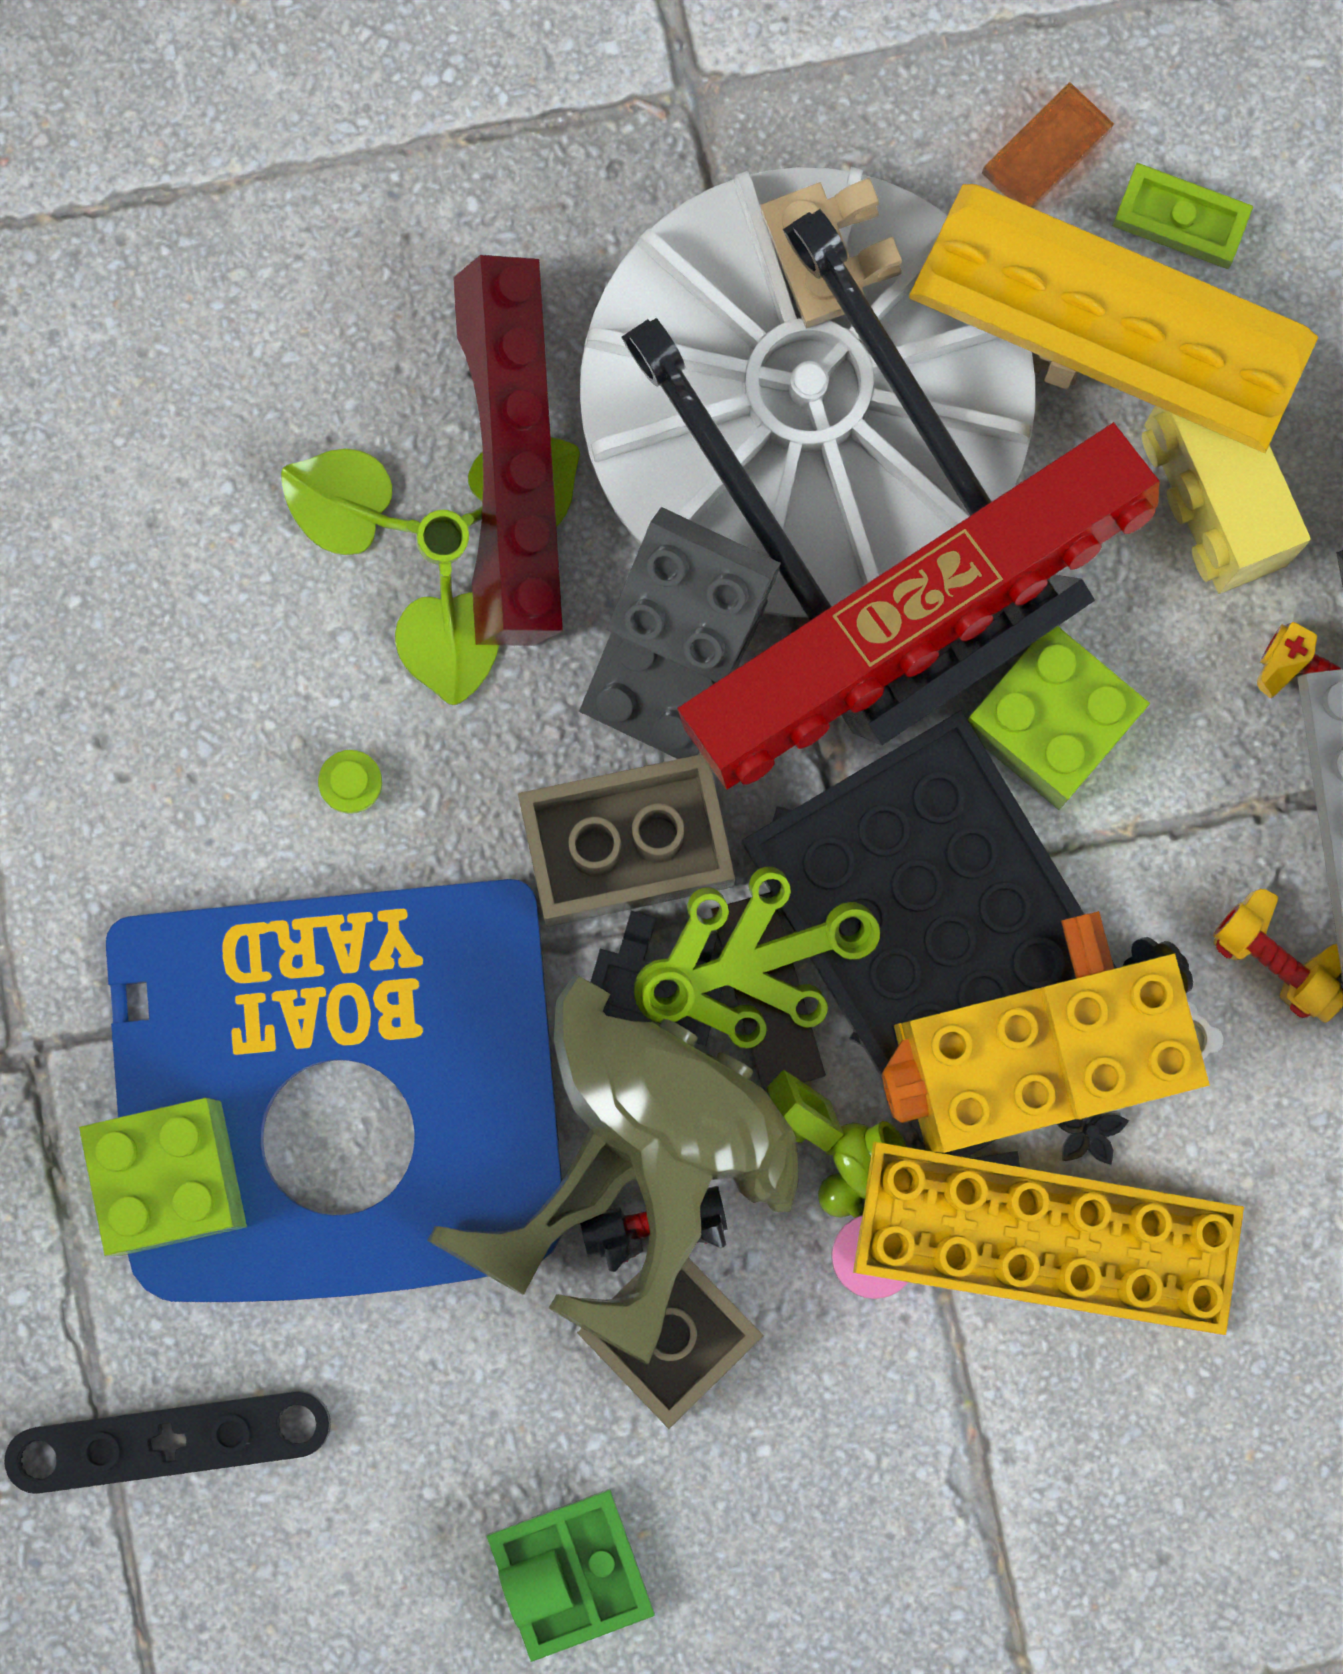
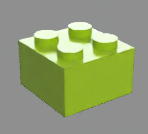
M1057 626L1031 644L971 714L968 721L986 750L1055 808L1060 810L1145 711L1150 702Z
M202 1098L79 1126L104 1256L128 1255L247 1227L221 1101Z

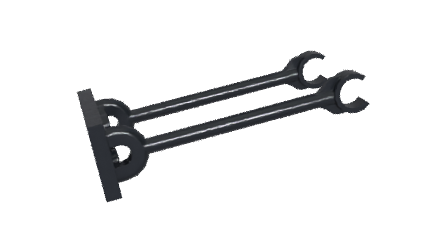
M819 209L813 214L810 212L806 213L785 227L783 231L793 251L814 277L818 279L823 278L970 516L991 503L992 501L845 266L844 262L848 259L846 249L827 216ZM657 318L652 321L647 319L623 335L621 338L631 356L650 382L656 387H662L769 557L781 563L779 572L810 621L831 608L832 606L682 372L685 369L684 360ZM1053 575L1047 579L1048 583L1044 590L1029 602L1022 605H1016L1012 602L992 615V623L982 633L967 641H961L960 638H957L938 651V658L926 670L912 677H907L904 673L883 687V695L874 704L857 713L848 710L841 716L853 734L883 746L1094 602L1095 599L1083 579Z

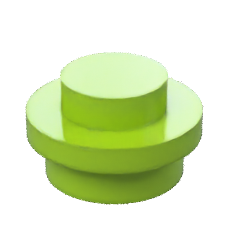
M343 750L333 754L324 762L318 776V787L322 798L331 808L341 813L355 814L367 810L377 801L382 790V775L378 765L369 755L357 750Z

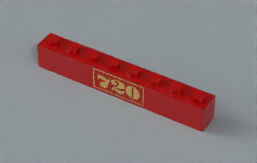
M1114 422L679 706L677 710L684 730L726 790L740 781L743 785H747L759 780L773 768L775 758L795 745L798 749L812 745L826 734L830 728L829 723L848 710L857 713L868 708L883 695L884 686L904 673L907 677H912L923 672L936 661L939 656V650L957 638H960L961 641H967L976 637L992 623V615L1012 602L1016 605L1029 602L1044 590L1048 583L1047 579L1068 566L1070 570H1075L1084 566L1100 552L1101 544L1118 532L1122 531L1124 534H1130L1143 527L1154 516L1155 508L1158 507L1159 479Z

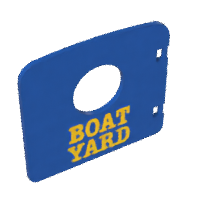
M504 879L136 915L121 918L110 927L106 936L108 985L111 990L113 1018L111 1028L118 1118L202 1098L221 1101L247 1224L246 1228L128 1254L133 1275L146 1291L160 1299L170 1302L290 1301L409 1290L489 1277L427 1241L434 1226L492 1232L521 1228L541 1209L562 1182L539 909L535 893L522 881ZM147 983L149 1020L129 1022L126 985ZM331 1061H352L365 1064L385 1075L395 1084L406 1100L414 1125V1148L411 1161L396 1188L374 1206L346 1215H329L315 1212L290 1198L274 1179L267 1164L264 1151L265 1122L271 1104L277 1094L288 1081L300 1072L314 1065ZM562 1235L550 1245L543 1260L554 1252Z

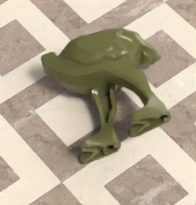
M574 975L556 1000L554 1045L562 1086L574 1111L590 1128L576 1158L559 1187L523 1227L492 1232L434 1226L427 1241L504 1286L524 1295L550 1245L570 1227L605 1213L624 1185L636 1178L646 1207L650 1236L646 1259L634 1290L621 1298L606 1300L556 1294L549 1309L649 1365L661 1334L666 1307L676 1275L701 1237L700 1205L711 1180L732 1178L739 1192L752 1203L766 1202L772 1211L791 1212L799 1184L796 1137L792 1128L766 1091L749 1080L753 1073L750 1067L722 1052H719L717 1057L704 1054L693 1047L698 1039L696 1035L664 1018L659 1024L655 1021L636 1022L606 1016L603 1009L610 994L584 978Z

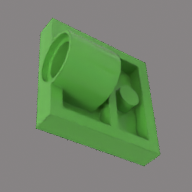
M611 1489L487 1534V1539L499 1570V1579L509 1610L517 1628L520 1630L531 1662L655 1616Z

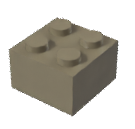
M689 1257L676 1275L666 1307L661 1334L649 1365L583 1328L577 1332L668 1429L764 1336ZM640 1272L612 1299L621 1298L634 1290Z

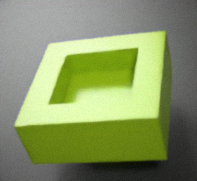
M783 1069L767 1087L771 1100L792 1128L796 1142L802 1143L807 1139L827 1153L844 1135L831 1101Z

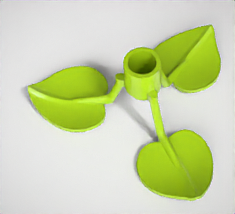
M551 437L557 527L566 516L572 502L580 450L575 444ZM355 449L330 450L312 458L284 466L281 471V481L287 506L305 535L322 549L340 555L360 554L366 551L372 544L376 524L384 528L410 532L416 535V545L422 557L432 564L439 565L441 599L429 596L421 597L411 602L405 608L397 621L395 630L397 653L402 664L410 674L436 693L447 704L458 705L466 700L478 689L489 674L499 649V645L475 644L472 592L464 593L454 598L452 596L451 563L457 561L462 556L468 545V527L482 520V506L463 516H459L450 510H436L426 515L421 522L413 519L405 520L383 515L381 513L389 506L392 499L390 477L384 466L375 457ZM483 451L474 460L468 473L469 488L482 502Z

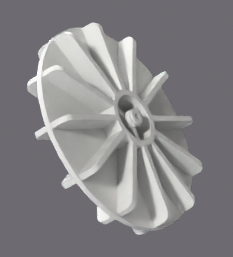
M806 167L767 170L755 174H749L748 171L735 174L733 180L714 186L687 200L664 216L651 229H647L638 238V242L621 261L609 280L594 311L584 346L580 379L583 432L590 460L603 492L616 515L640 545L651 520L658 510L663 507L769 557L662 387H656L650 382L631 356L621 338L647 319L652 321L657 318L672 338L684 360L685 369L682 372L830 605L834 606L968 518L970 514L846 315L838 316L806 329L761 214L760 205L819 182L822 184L827 199L835 197L844 188L870 178L879 200V205L876 206L879 216L843 227L839 231L850 258L857 256L862 250L890 237L894 238L902 259V264L899 265L901 274L862 287L864 295L991 501L1014 488L1023 468L1031 440L1035 414L1033 356L1031 351L909 299V294L947 218V215L936 206L914 193L887 181L863 175L864 169L851 167L850 171ZM778 571L776 581L767 597L768 603L763 614L808 617Z

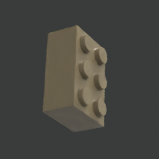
M702 754L518 793L541 907L547 927L690 897L700 888L710 887L719 891L734 887L735 875L711 767Z

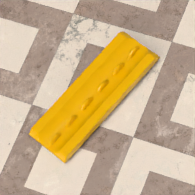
M962 184L909 294V299L1263 453H1266L1318 339V336L1312 330L1301 323L977 184Z
M873 1142L864 1211L859 1230L853 1273L1226 1335L1244 1207Z

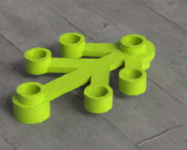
M763 867L758 869L750 878L749 891L752 897L719 959L695 966L711 931L722 927L729 915V908L725 898L718 890L710 887L700 888L688 900L687 910L690 918L669 958L652 961L639 972L634 983V998L639 1010L647 1018L655 1022L661 1023L664 1018L677 1022L689 1016L728 1034L731 1041L738 1047L752 1048L759 1045L766 1036L767 1026L761 1012L751 1005H739L732 1009L704 994L705 992L729 985L789 1013L792 1020L801 1027H815L825 1019L828 1012L827 1001L820 989L811 984H801L795 987L765 972L832 949L847 959L863 958L869 955L879 942V924L867 907L859 903L847 902L835 907L827 916L825 923L757 945L775 910L784 906L791 894L790 884L782 871L775 867ZM775 879L781 882L780 891L775 896L764 898L759 895V887L764 881ZM705 900H714L719 903L717 914L708 919L699 917L697 915L698 906ZM854 917L861 921L860 928L855 934L844 936L839 933L840 924L845 919ZM672 980L677 984V989L672 996L661 998L654 994V989L659 982ZM805 997L816 998L818 1005L812 1013L803 1015L796 1012V1006L801 999ZM743 1018H753L757 1021L756 1029L748 1035H740L735 1032L736 1024Z

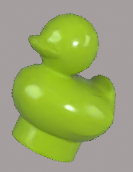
M881 1121L873 1127L854 1122L841 1126L844 1135L826 1153V1155L833 1156L839 1173L830 1175L823 1180L818 1190L819 1204L830 1216L843 1218L851 1215L857 1218L863 1215L864 1204L862 1198L865 1199L873 1142L907 1147L898 1130L887 1121Z

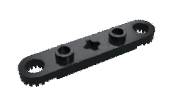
M293 1391L39 1426L24 1430L11 1440L5 1452L4 1465L8 1478L17 1488L27 1493L40 1494L301 1458L316 1452L326 1442L331 1429V1417L327 1406L319 1397L304 1391ZM293 1405H301L308 1408L315 1417V1432L308 1441L303 1443H292L290 1440H286L280 1431V1417L287 1408ZM163 1423H171L173 1433L184 1434L186 1438V1446L176 1449L174 1461H167L164 1451L153 1450L151 1445L152 1438L162 1434ZM34 1441H43L49 1444L56 1454L55 1469L51 1475L44 1479L33 1478V1476L28 1475L27 1471L23 1469V1462H21V1458H23L22 1453L25 1451L26 1446Z

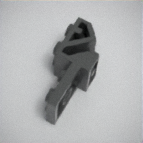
M661 507L648 526L606 630L610 631L611 634L579 712L677 759L700 755V751L684 730L677 708L738 668L768 603L767 597L776 581L781 563Z

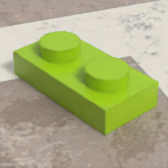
M1136 163L1112 226L1229 269L1254 206Z

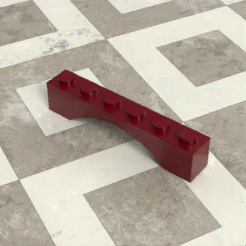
M479 255L453 277L457 339L466 356L474 383L483 447L482 521L478 554L472 579L475 644L535 646L563 631L539 259Z

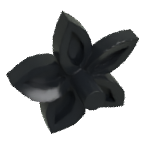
M1098 1114L1058 1123L1059 1128L1070 1134L1062 1147V1161L1079 1159L1088 1150L1095 1159L1111 1165L1113 1147L1105 1136L1109 1137L1121 1132L1129 1120L1116 1114H1106L1103 1116Z

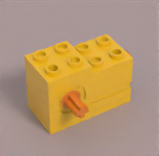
M1099 911L1062 920L1076 979L894 1025L899 1045L882 1072L884 1090L893 1118L901 1123L918 1119L926 1151L946 1153L1050 1125L1082 1119L1210 1086L1175 954L1114 969Z

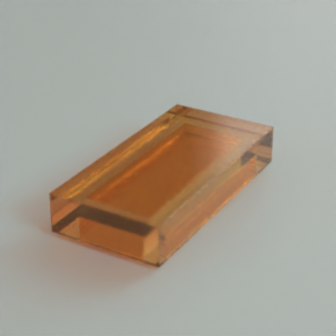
M1069 82L984 166L982 174L1006 197L1034 208L1112 131L1114 123Z

